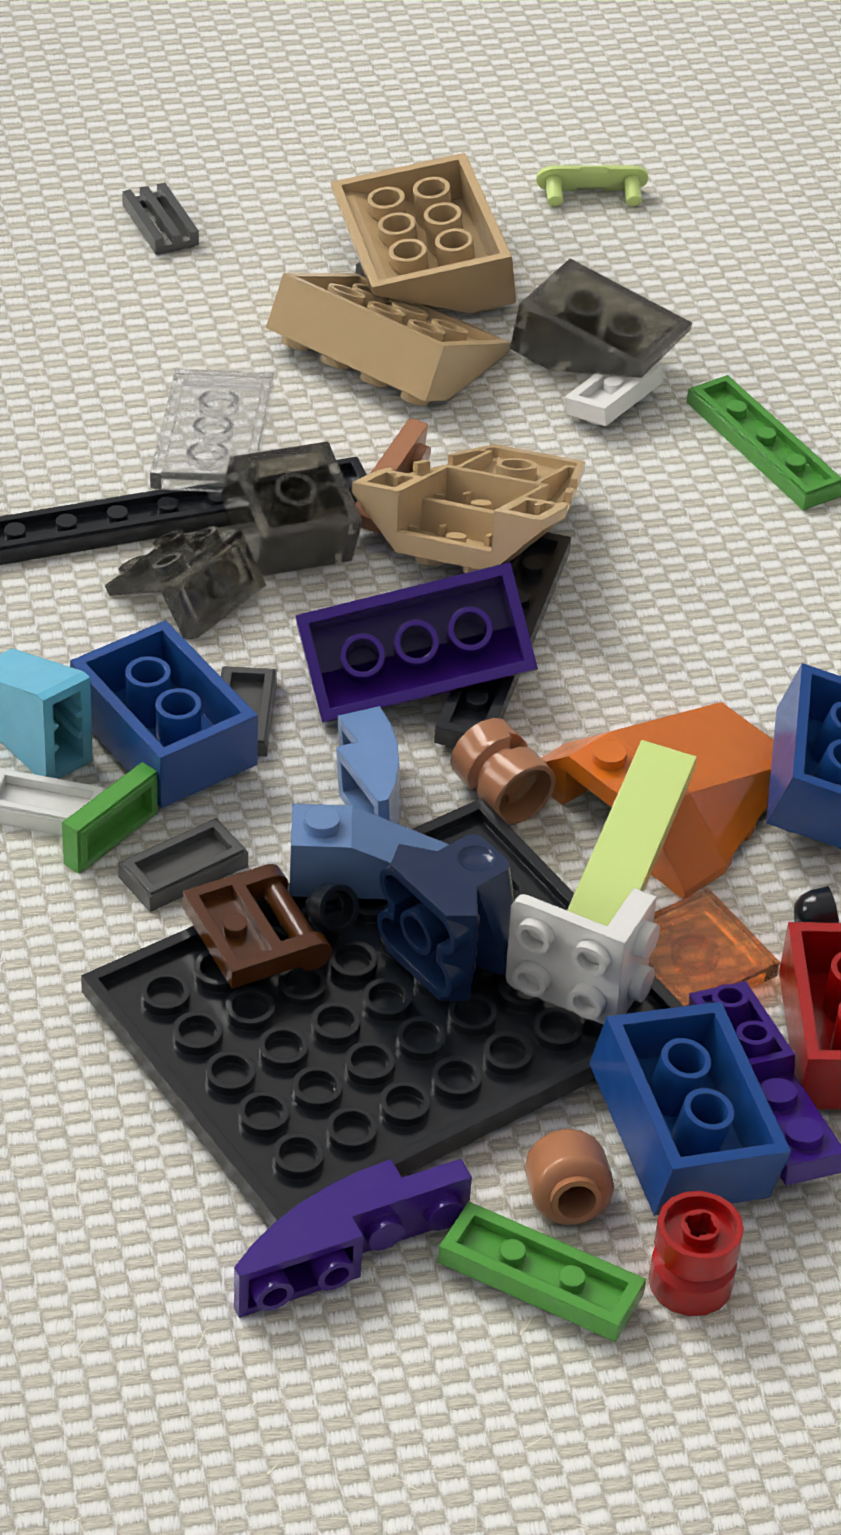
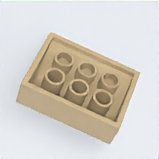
M466 153L331 182L333 195L374 296L466 313L491 311L501 306L516 303L512 255Z
M283 273L266 325L267 329L282 335L281 343L301 351H308L310 348L322 354L320 360L323 363L339 369H348L349 366L361 372L360 379L377 387L387 388L390 385L401 390L400 398L419 406H428L430 401L450 400L508 354L512 343L431 306L374 296L366 277L357 273Z

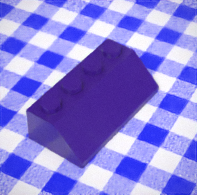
M510 562L295 615L322 723L338 720L339 715L378 706L383 709L538 670Z

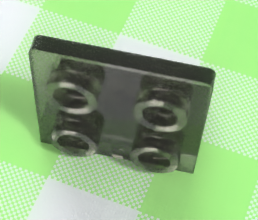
M208 527L194 534L184 535L182 530H175L160 536L153 542L155 549L147 555L138 556L123 563L118 568L120 574L108 582L105 588L109 596L162 592L184 639L199 638L266 586V583L241 529L218 531L216 527Z

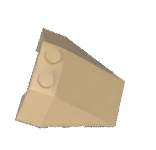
M492 444L448 454V464L430 468V461L428 460L413 462V472L411 473L397 472L390 467L377 470L352 482V493L396 553L415 556V561L423 565L438 566L449 563L462 566V571L468 573L505 564L513 560L563 520L567 515L585 472V461Z

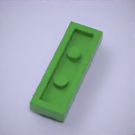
M468 1201L439 1245L438 1263L614 1342L618 1340L644 1295L645 1278Z

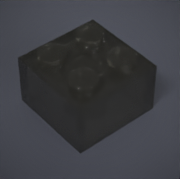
M329 441L229 457L221 498L253 578L352 561L363 521Z

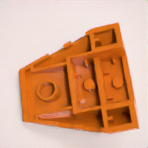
M719 702L571 741L541 757L555 773L556 783L551 797L561 805H565L590 790L612 808L641 740L697 756L695 772L651 873L657 880L685 900L722 876L732 864L733 854L744 840L748 841L754 833L757 821L768 807L774 740L727 705Z

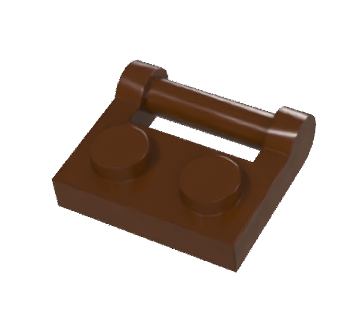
M275 864L263 865L183 891V909L232 989L297 967L307 971L316 970L325 965L332 956V947L321 932L313 931L287 890L289 885L288 879L281 868ZM257 898L260 902H265L269 905L290 939L280 941L254 899Z

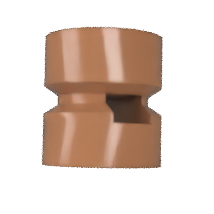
M491 718L479 722L458 740L452 751L450 760L452 771L470 790L477 791L479 799L483 798L507 824L520 823L535 815L548 802L554 791L556 783L554 771L534 750L527 746L526 741L504 719Z

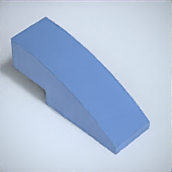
M380 706L339 715V746L336 747L340 798L345 805L357 807L400 824L402 807L398 742L390 721Z

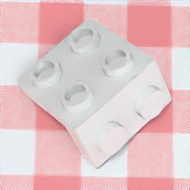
M633 888L609 925L605 926L529 895H519L511 905L506 965L507 982L513 988L520 990L526 995L541 998L544 1001L572 1011L583 1018L594 1020L603 1025L607 1016L626 1014L634 1000L642 1002L646 998L654 980L655 969L648 966L649 957L656 946L660 934V925L653 923L656 896Z

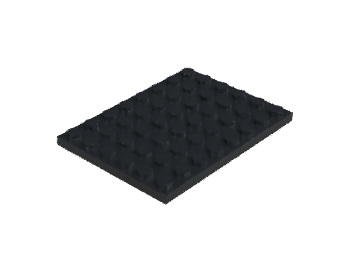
M483 798L412 829L449 845L470 834L480 835L509 861L514 901L519 895L525 894L564 910H567L574 892ZM292 897L313 931L321 932L332 947L333 952L329 961L316 970L307 971L297 967L232 989L195 927L191 926L81 975V988L84 996L269 1228L299 1203L325 1187L360 1170L391 1159L399 1174L403 1177L596 1080L589 1062L603 1024L583 1018L572 1011L544 1001L541 998L526 995L509 985L506 975H500L476 966V970L473 973L470 1001H439L385 950L386 945L381 938L377 926L378 914L388 908V901L385 899H358L359 913L354 925L345 932L334 933L322 931L309 922L306 907L308 897ZM257 898L254 899L280 941L290 939L269 905L265 902H260ZM337 899L328 901L325 904V909L338 907ZM654 976L652 986L646 998L642 1002L634 1000L626 1014L683 1007V1005Z

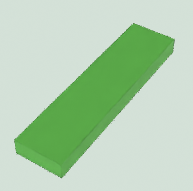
M729 375L688 388L686 403L803 511L841 497V477Z

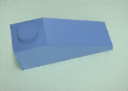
M292 804L289 893L292 897H308L310 892L319 885L332 883L350 887L358 899L386 900L380 886L379 876L381 870L391 865L399 844L439 851L449 844L354 806Z

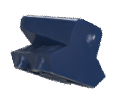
M476 834L467 835L439 851L399 844L391 865L381 870L379 876L382 892L388 901V908L380 912L377 917L378 930L386 945L385 950L439 1001H470L471 983L473 982V973L476 970V966L500 975H506L511 905L514 902L510 863L488 841Z

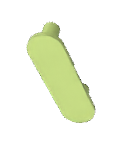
M554 165L541 169L536 175L537 185L541 189L546 190L547 202L553 207L560 206L563 203L562 191H577V189L625 191L627 205L638 206L642 203L641 188L647 184L649 179L646 169L634 165Z

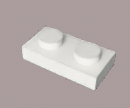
M621 354L564 397L566 414L586 420L593 425L607 426L663 383L662 365Z

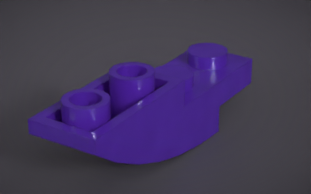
M744 981L724 984L716 988L689 993L690 1005L722 1002L791 1150V1154L780 1175L785 1186L841 1173V1144L794 1075L796 1055L748 983Z
M389 1159L349 1175L299 1203L265 1231L235 1265L234 1310L238 1318L261 1310L272 1311L278 1309L288 1301L321 1290L338 1289L349 1281L361 1277L363 1253L372 1250H385L394 1246L399 1241L432 1230L441 1231L452 1227L468 1201H470L472 1176L462 1159L403 1178L393 1161Z

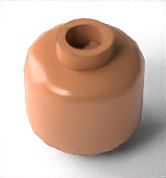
M562 1129L550 1132L540 1138L529 1150L524 1167L533 1204L544 1218L556 1224L577 1225L588 1222L600 1215L611 1202L614 1191L612 1172L605 1151L594 1136L582 1130Z

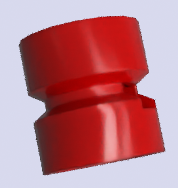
M687 1191L671 1197L662 1206L657 1220L654 1239L655 1247L651 1257L648 1278L651 1292L658 1302L672 1312L686 1316H705L720 1310L730 1299L744 1232L742 1217L733 1204L716 1194L705 1191Z

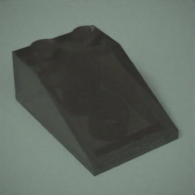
M569 258L519 303L510 349L550 371L642 378L691 330L692 322Z

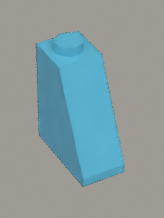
M11 648L0 654V742L35 775L60 779L93 762L90 677L84 671Z

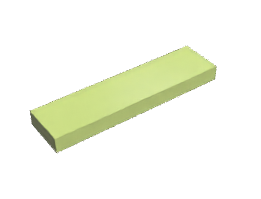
M641 740L567 911L608 926L633 888L641 891L645 890L695 772L697 756Z

